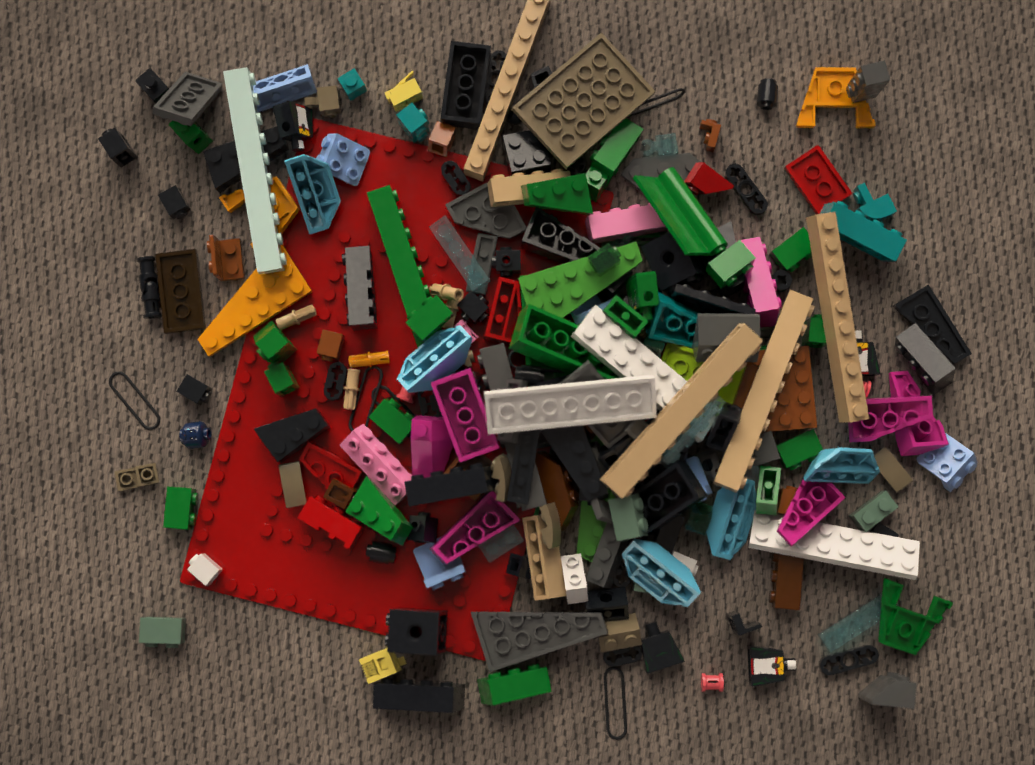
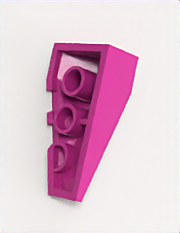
M908 371L889 373L891 397L921 396L919 387ZM934 416L895 431V438L901 456L920 455L948 445L943 425L940 420L936 421Z
M932 396L867 398L869 419L848 423L849 442L872 441L933 417Z
M417 415L411 421L412 475L423 474L424 478L431 477V472L442 470L444 472L453 448L444 418Z
M803 479L777 532L790 546H793L846 497L832 482H808Z

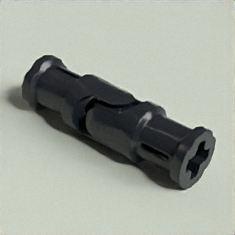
M153 256L137 258V262L140 264L141 274L139 275V282L142 292L141 301L144 302L145 309L144 319L162 317V313H159L158 304L160 300L158 276L154 268V261L156 259Z

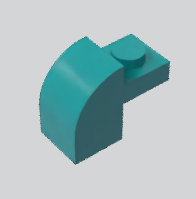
M865 182L853 190L854 200L857 204H861V207L857 210L867 215L866 218L872 222L874 219L882 221L897 212L889 194L873 200Z

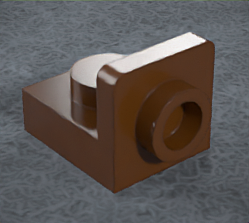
M334 478L323 497L346 509L358 489L355 487L351 488Z

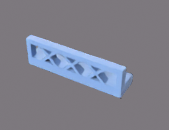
M308 64L256 81V85H253L254 93L258 94L260 105H256L257 112L273 108V106L286 101H294L317 93Z

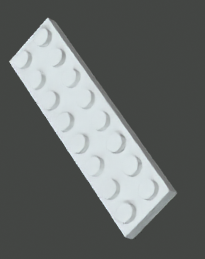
M594 305L571 337L620 378L654 375L656 408L661 411L687 381L636 338H631L619 325L606 316L602 309ZM708 402L704 406L705 410L702 415L694 418L689 423L691 425L690 428L686 431L698 443L704 439L713 425L719 410L712 402Z
M654 375L484 391L488 434L657 418Z
M754 510L749 548L916 580L918 576L919 541L818 522L793 546H790L777 532L784 516L778 514L777 516L758 514Z

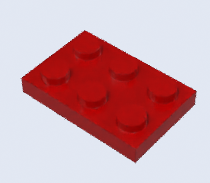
M819 145L784 167L816 215L820 214L824 204L837 203V201L842 202L853 194Z

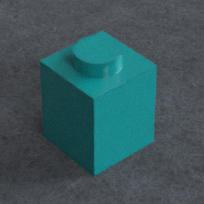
M355 68L337 78L350 101L367 92L366 86Z

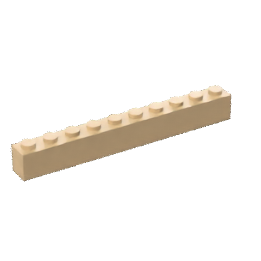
M527 0L464 166L465 176L484 181L551 0Z
M836 212L817 214L807 217L806 221L839 422L846 423L869 419Z
M792 290L787 294L742 408L740 422L725 451L713 484L735 493L738 492L739 488L743 490L747 478L744 477L747 469L751 470L755 458H752L754 450H759L762 439L759 438L761 431L766 432L770 422L767 416L769 411L773 412L776 407L777 400H774L777 392L781 393L785 384L782 381L784 373H789L792 362H789L791 355H796L800 345L797 343L799 335L803 336L807 325L804 324L806 317H811L815 306L811 305L813 298Z
M745 323L738 324L659 412L657 418L651 421L601 477L600 481L622 499L624 496L628 497L635 489L633 486L648 475L649 472L647 470L652 465L655 466L661 461L663 452L666 449H671L676 444V438L680 433L684 434L691 425L689 423L694 418L702 415L705 410L704 406L717 398L720 388L722 386L726 387L733 378L731 376L736 370L740 371L747 363L745 360L750 355L753 356L760 349L759 345L763 340Z

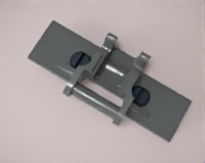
M772 431L760 434L759 438L762 439L759 450H754L752 458H755L752 467L780 459ZM708 446L710 450L687 456L686 459L697 456L707 480H714L725 452ZM747 469L744 477H752L751 470Z

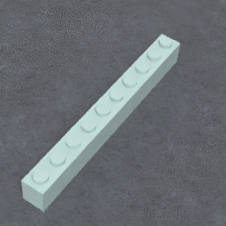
M248 67L223 71L257 273L262 275L285 271L284 265H287L285 253L281 252L280 246L283 245L282 233H278L277 225H280L278 212L275 213L274 205H277L275 193H271L270 185H273V178L271 172L268 173L267 165H270L268 153L264 152L263 145H266V137L264 133H261L260 125H263L261 113L257 112L256 106L260 105L257 93H254L253 85H256L255 75L250 72Z

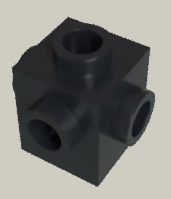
M501 247L500 250H496V256H492V269L496 268V273L501 274V277H512L513 274H521L520 250H512V247Z

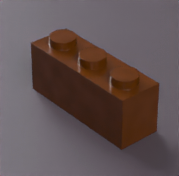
M772 553L775 570H771L770 580L774 582L773 591L770 590L769 603H772L774 608L800 610L804 558Z

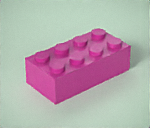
M471 368L431 382L459 462L500 448L496 435L488 434L486 409Z

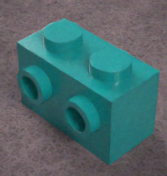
M410 103L396 114L400 127L413 143L421 142L427 138L430 131L428 126L430 123L427 120L428 116L422 109L418 110L413 103Z

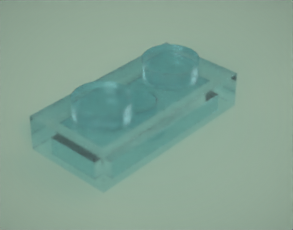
M513 524L478 546L490 563L524 540Z

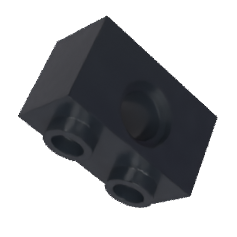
M116 128L104 131L102 136L98 138L109 157L121 168L138 158L127 139Z
M625 587L587 591L588 601L585 602L587 613H602L605 622L629 619Z

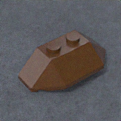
M546 451L536 452L535 462L546 504L555 502L559 514L561 532L565 531L579 506V495L577 490L574 489L573 478L559 459Z

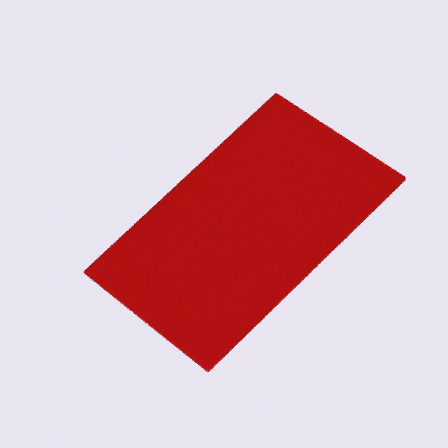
M313 118V137L303 141L304 150L296 152L295 157L305 154L316 158L322 150L321 143L327 134L338 133L368 148L370 155L357 186H352L333 177L341 202L329 229L310 235L300 209L282 234L284 248L311 288L312 293L246 334L180 582L382 635L388 634L389 626L386 625V615L390 612V609L448 610L446 651L486 661L471 612H510L518 577L506 573L511 553L524 556L526 539L522 518L534 516L536 508L522 511L521 507L517 508L516 502L506 500L504 502L505 505L520 521L462 554L460 557L466 569V572L462 573L463 577L453 582L451 578L443 581L444 586L433 590L432 587L426 588L425 579L413 553L415 548L426 543H418L406 539L404 544L400 545L362 523V526L366 527L353 549H347L343 544L332 540L326 534L298 519L297 517L305 505L286 508L279 471L280 464L299 461L306 500L310 496L316 498L317 495L324 498L323 496L327 491L319 479L315 478L299 460L306 445L284 462L279 463L254 430V428L316 408L331 427L311 442L360 468L340 446L352 432L349 429V419L352 410L343 408L345 389L342 397L336 401L329 400L324 394V386L330 365L340 362L347 369L360 370L358 388H360L364 372L369 366L351 368L349 366V356L368 354V351L370 353L388 351L389 364L372 366L381 368L383 372L382 386L389 388L395 395L399 394L402 389V384L397 380V377L401 372L406 357L418 347L412 330L406 324V321H408L407 314L367 192L388 185L391 186L392 191L396 190L399 201L396 202L397 207L403 210L406 219L402 221L404 228H409L412 237L408 241L410 247L415 246L418 255L415 262L417 266L421 265L425 276L421 280L423 285H428V288L434 283L440 285L449 284L453 288L462 289L465 297L468 294L466 287L478 232L488 234L455 224L445 204L457 199L459 196L452 191L443 178L441 167L447 161H454L464 173V166L468 156L449 152L447 157L429 152L428 146ZM490 162L483 182L466 176L471 186L470 191L489 182L495 175L503 174L504 177H509L507 166ZM447 167L446 174L450 173L453 178L456 177L454 174L455 168ZM289 177L286 189L300 208ZM457 180L456 183L458 184V188L456 190L461 189L462 191H465L466 184L462 185L460 181ZM604 190L597 202L591 200L592 211L609 212L614 196L613 192ZM524 204L515 205L524 224L528 227L535 207L524 206ZM542 209L549 215L556 217L565 226L571 227L581 237L588 239L585 220L588 215ZM525 232L510 240L498 237L496 250H500L501 247H512V250H520L521 274H513L512 277L503 278L519 281L518 278L520 276L561 265V263L522 249L521 243ZM597 243L595 245L601 248L602 243ZM370 246L378 329L353 331L347 324L348 306H346L345 301L347 286L344 284L346 266H343L342 254H345L346 247ZM496 268L491 269L486 296H483L489 302L487 305L489 307L488 314L490 313L497 280L501 277V274L496 273ZM313 305L317 312L316 316L300 322V325L295 324L281 330L297 349L283 363L290 367L300 387L281 397L275 394L264 371L268 370V366L271 363L264 360L257 352L259 347L255 344L253 335L271 320L277 326V318L292 313V310L297 311L306 306ZM459 309L458 312H456V317H455V321H454L453 327H454L461 319H463L464 322L466 321V320L461 316V314H462L463 312H462L460 309ZM571 313L564 317L565 320L574 323ZM488 317L482 323L479 321L476 324L472 321L467 323L473 332L479 336L469 349V351L472 350L475 362L471 363V370L486 375L485 369H480L477 355H481L480 349L501 344L483 339ZM322 330L340 333L345 336L339 360L333 359V362L325 361L317 354ZM504 344L508 357L509 353L513 350L509 349L510 345ZM518 352L513 353L511 356L512 364L515 366L526 365L525 355ZM340 366L337 369H333V372L336 374L335 380H338V375L343 374V371L340 369ZM510 366L513 379H515L516 369ZM370 369L366 375L352 420L353 429L366 423L373 401L371 394L373 389L377 387L380 379V372L377 369ZM482 377L479 385L481 386L480 394L485 405L484 391H490V388H485ZM334 383L333 388L328 390L331 393V397L339 393L336 389L337 383ZM382 388L379 389L376 398L379 404L384 398L389 400L393 398ZM424 391L421 397H425L426 402L430 403L429 396L433 395V393ZM417 392L413 396V404L401 400L416 416H422ZM431 405L428 406V413L425 416L437 415V412H433ZM402 406L399 408L404 413L407 412ZM370 419L367 428L399 460L407 472L412 474L411 439L408 437L402 444H399ZM498 441L500 448L484 454L492 462L501 454L507 455L506 448H501L500 441ZM454 446L443 474L458 457ZM551 446L539 448L536 452L546 451L550 453ZM364 471L355 486L357 489H359L367 476ZM487 492L482 493V495L478 498V500H479L482 496H484ZM469 496L409 506L406 497L395 506L401 511L408 522L410 515L418 516V512L431 513L430 517L439 519L437 538H440L477 501H474ZM327 500L328 502L326 503V505L330 506L331 508H333L334 506L341 508L340 506ZM344 513L345 516L351 519L352 516L350 514ZM373 541L397 547L394 564L389 563L387 565L369 561V557L366 556L368 544L372 545ZM205 553L223 568L222 572L208 586H205L187 570L190 566L189 561L196 554ZM418 627V633L422 635V630Z

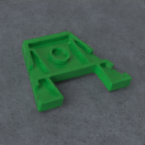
M884 578L878 642L916 655L930 637V631L934 625L941 622L943 613L946 609L952 607L953 602L934 596L927 615L897 606L904 585Z

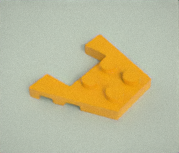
M816 67L796 123V128L815 127V108H855L856 128H874L876 126L875 121L872 119L871 109L866 100L852 103L851 98L848 97L846 92L847 84L857 72L856 68Z
M276 176L273 177V185H270L271 193H275L277 205H274L275 213L278 212L280 225H277L278 233L283 234L300 208L281 180ZM238 189L232 194H224L219 197L230 213L245 203L243 189Z

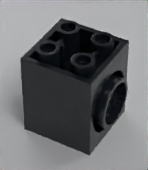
M670 232L641 246L651 270L656 271L657 283L661 291L672 293L676 284H696L704 280L703 276L708 274L705 271L706 266L701 256L685 255Z
M390 609V612L386 615V625L389 626L388 634L385 636L387 652L423 655L445 653L448 610ZM418 627L421 628L422 635L418 633Z

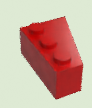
M503 277L498 278L483 339L510 345L519 312H521L519 281Z
M318 495L316 498L310 496L297 518L326 534L332 540L343 544L345 548L353 549L366 528L362 526V522L353 516L351 519L344 515L345 511L337 506L331 508L326 505L328 501Z

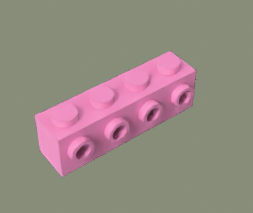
M650 203L646 206L632 205L628 209L623 210L621 208H613L606 213L595 211L593 214L588 215L585 220L588 239L594 244L668 231Z
M364 424L354 429L340 446L394 505H397L407 497L405 481H410L413 475L407 472L399 460L386 449V446Z

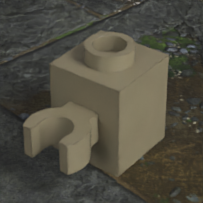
M337 85L318 87V97L304 98L306 107L312 109L319 107L321 115L325 116V118L337 117V114H342Z

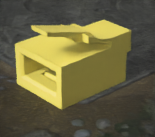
M413 70L396 87L385 92V97L392 104L395 112L404 109L410 103L423 99L422 91L415 78L407 81L414 74Z
M387 648L359 659L368 684L402 670L400 666L406 664L404 656L397 659L395 653L387 652Z

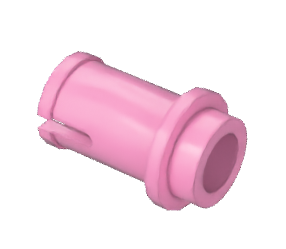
M461 319L453 328L461 325L473 338V343L479 336L467 325V321L464 322Z

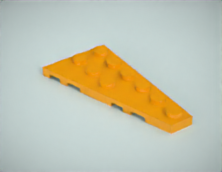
M283 245L280 246L281 252L286 255L287 265H284L285 271L260 275L257 273L256 268L198 338L199 343L209 357L312 293L311 288Z

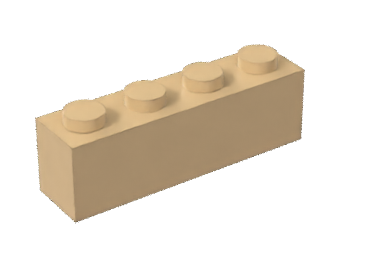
M554 169L550 173L534 171L530 175H524L522 172L512 174L510 177H504L503 174L495 175L487 183L490 206L499 207L524 204L521 185L571 176L570 171Z
M541 515L522 518L534 600L566 596L559 546L548 549L543 543L541 529L546 528L547 525L543 522Z

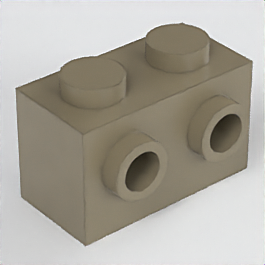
M635 613L629 614V619L605 622L608 633L598 636L601 653L642 645L640 628Z

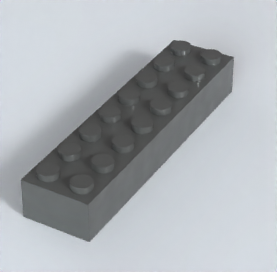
M504 343L480 349L481 355H477L480 369H485L486 375H482L485 388H490V391L505 390L507 379H513ZM500 442L501 448H506L507 458L512 470L516 443ZM536 462L534 463L528 504L516 503L517 508L521 507L522 511L546 504Z

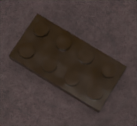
M187 249L155 254L164 333L170 334L206 329L197 250Z

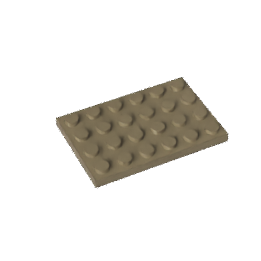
M601 32L512 107V111L558 162L567 169L652 97L656 91Z

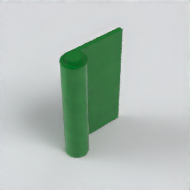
M674 167L666 169L658 177L639 175L633 177L685 255L718 256L726 250L727 241Z

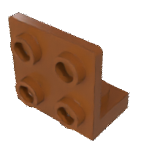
M209 235L210 241H207L208 253H211L212 260L209 261L210 273H213L220 281L245 279L241 239L219 240L214 235Z

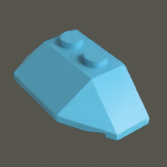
M305 154L284 160L309 234L329 229L341 202L329 164Z
M461 325L437 331L406 357L397 380L408 393L433 390L431 386L432 381L453 374L465 363L473 338Z
M839 447L820 451L818 456L811 462L803 479L808 482L869 484L880 473L872 449Z
M747 479L743 490L739 488L737 493L723 487L718 490L706 527V534L713 556L731 560L733 555L746 543L753 521L754 510H756L757 494L754 487L755 481Z
M634 539L622 553L629 578L659 602L688 607L701 593L690 569L658 543Z

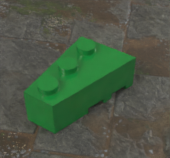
M627 118L611 131L609 137L606 135L600 143V150L596 149L589 159L592 161L590 167L593 166L609 175L606 189L613 175H616L619 170L618 168L627 158L643 132V128Z
M586 173L521 185L524 206L583 215L593 214Z
M272 320L253 335L255 344L259 347L257 352L264 360L271 364L277 361L279 363L284 362L297 351Z
M366 476L345 512L391 541L403 545L413 527L401 511Z
M539 663L531 664L525 670L514 668L508 670V673L505 674L497 672L488 674V677L477 679L481 704L497 705L552 692L547 667H542Z

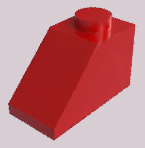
M704 162L696 163L684 180L695 195L730 190L734 187L732 183Z

